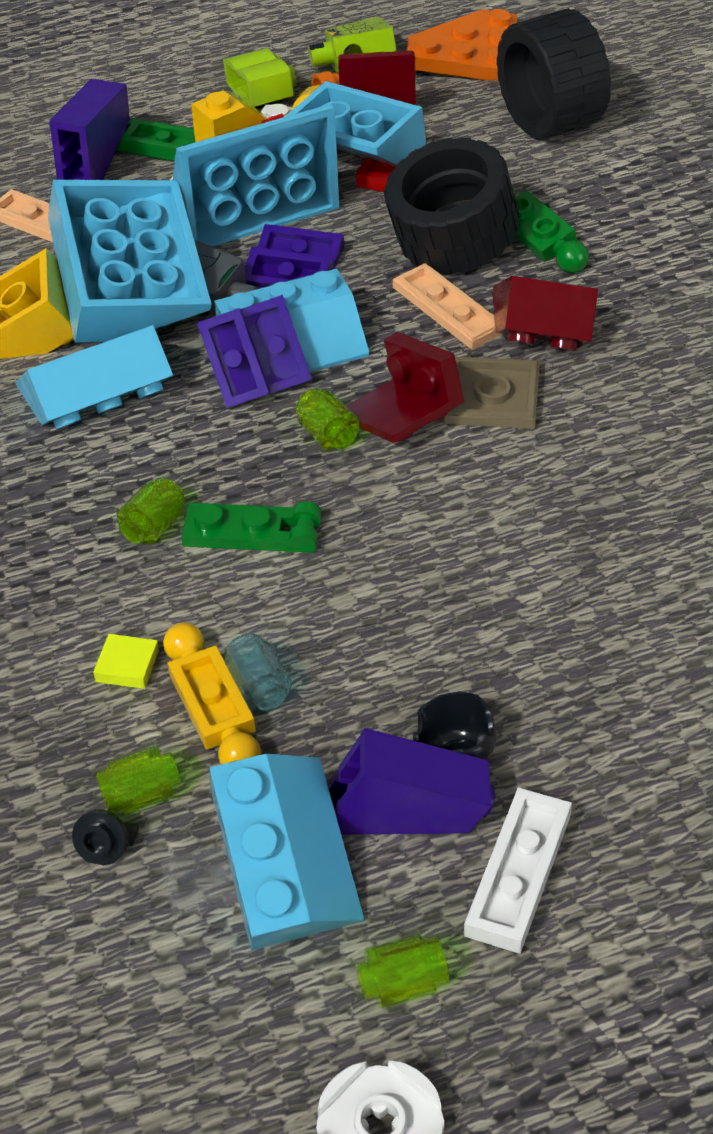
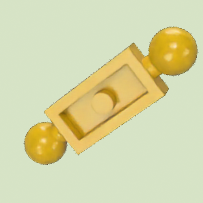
M181 622L171 626L165 633L163 640L164 650L169 658L172 659V661L167 662L169 675L205 749L208 750L219 746L218 758L220 764L262 755L260 744L250 735L256 732L254 717L217 646L204 649L203 634L198 627L191 623Z

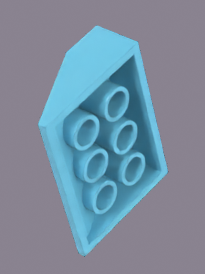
M328 104L176 148L173 180H178L194 240L213 247L262 232L265 224L282 226L338 209L339 187L334 106Z
M53 180L48 221L75 343L106 342L154 325L156 329L211 309L212 303L178 180Z

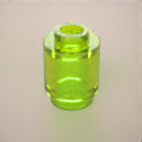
M312 388L306 391L296 404L299 424L324 450L329 452L333 449H345L354 442L359 431V419L331 391Z
M157 478L156 480L146 482L117 512V522L122 535L132 543L139 544L145 542L150 545L154 544L180 517L185 503L183 492L173 481L166 478Z
M157 745L106 762V769L95 772L107 810L112 813L122 810L124 815L173 798L172 786L181 783L171 752L161 755Z
M420 934L364 949L365 962L356 964L357 978L364 999L376 998L380 1009L437 992V986L449 983V972L445 955L436 936L423 939Z

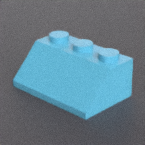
M325 81L286 115L290 116L332 104L335 108L337 149L359 155L363 158L387 163L391 166H396L409 153L426 144L422 107Z
M338 269L320 271L310 276L287 282H278L272 286L245 293H236L230 297L214 300L216 316L283 295L309 372L370 356L353 294Z
M154 325L30 368L15 383L41 425L53 422L57 430L81 421L79 412L95 407L97 413L100 414L122 406L123 403L120 397L136 392L138 398L141 399L164 390L161 382L173 376Z
M262 754L209 767L210 789L251 951L365 921L320 758Z

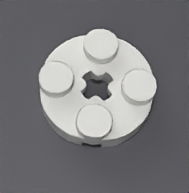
M387 1060L388 1066L375 1065L367 1067V1061L354 1064L338 1073L324 1089L317 1111V1134H370L368 1133L369 1124L366 1118L371 1114L378 1119L385 1117L387 1114L394 1117L392 1121L393 1132L390 1134H444V1118L441 1111L440 1098L430 1080L420 1071L405 1063Z

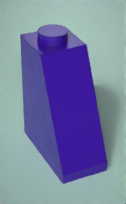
M91 78L49 120L57 180L104 179L130 120L126 84Z
M364 728L327 783L341 835L470 833L482 817L485 818L490 814L495 800V788L493 785H490L488 760Z

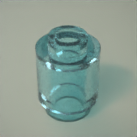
M253 633L238 636L227 645L224 652L225 664L250 710L259 708L266 711L278 707L289 694L292 681L272 645L267 640Z

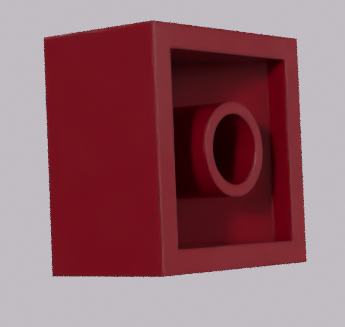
M510 276L493 286L495 332L508 335L507 342L514 344L534 345V339L551 341V349L576 351L577 344L583 345L592 341L598 288Z

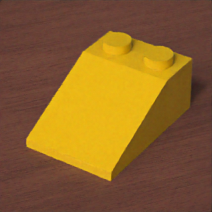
M47 248L0 276V359L47 354L57 347L65 346L73 341L74 336L57 259Z

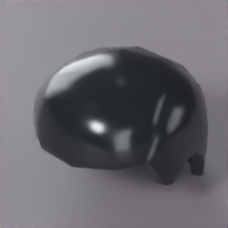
M462 691L442 694L425 703L418 710L417 732H413V741L451 751L463 750L458 753L485 760L493 752L496 742L494 719L490 706L479 695Z

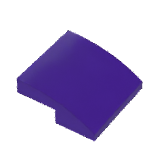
M265 224L258 246L251 247L245 265L246 284L264 288L278 282H287L310 276L320 271L333 270L345 246L344 235Z
M283 295L243 309L238 308L197 323L227 409L312 380Z

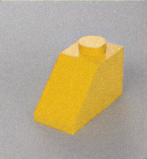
M224 90L210 93L206 98L191 104L195 142L255 126L268 118L259 110Z

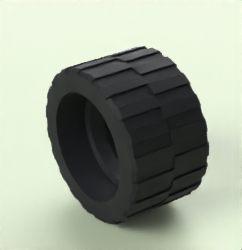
M567 8L512 24L504 30L498 44L497 75L507 110L516 125L535 140L547 139L596 123L601 120L602 115H605L608 108L607 105L611 96V76L609 60L605 52L606 49L598 35L599 33L592 26L590 20L575 9L570 10Z
M461 137L458 139L446 138L441 141L425 144V146L415 149L405 159H402L387 178V185L384 187L385 203L402 253L416 267L425 263L442 274L471 271L473 268L488 264L490 260L501 255L504 249L510 246L514 240L515 233L518 232V219L520 217L506 161L495 147L489 146L484 141ZM470 200L459 207L446 211L434 212L447 204L457 201Z

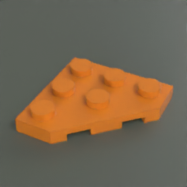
M481 9L408 36L406 51H414L415 70L481 80H498V44L504 30L508 26L517 23V14L509 13L503 9Z

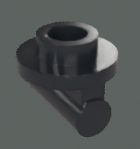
M94 809L83 814L75 823L72 831L73 845L80 857L88 863L103 866L110 865L124 854L128 846H133L139 826L138 824L122 821L117 815L108 810Z

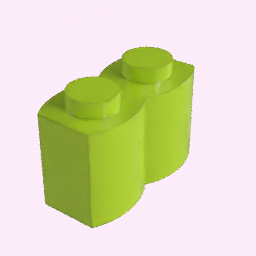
M263 48L223 59L228 86L237 97L240 96L242 101L250 106L257 107L294 96L293 87H296L297 81L293 67L287 65L277 54H273L270 49Z

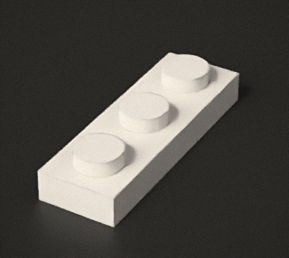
M517 788L464 923V937L521 954L571 816V802Z

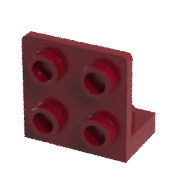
M414 51L341 54L338 56L339 85L416 105Z
M399 332L384 339L388 356L386 360L387 368L393 379L339 410L342 420L392 443L410 438L413 432L432 421L444 418L450 410L465 402L454 353Z

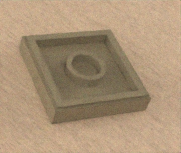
M455 357L465 402L448 412L444 417V424L535 429L540 361Z

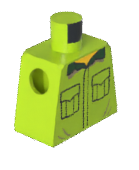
M378 16L326 29V42L308 46L312 68L331 64L338 74V56L341 54L396 51L393 27ZM348 45H351L350 49L346 53H344L345 48Z

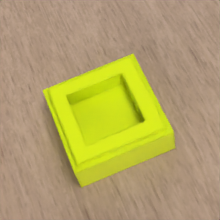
M108 634L93 671L95 682L145 689L159 652L158 641Z

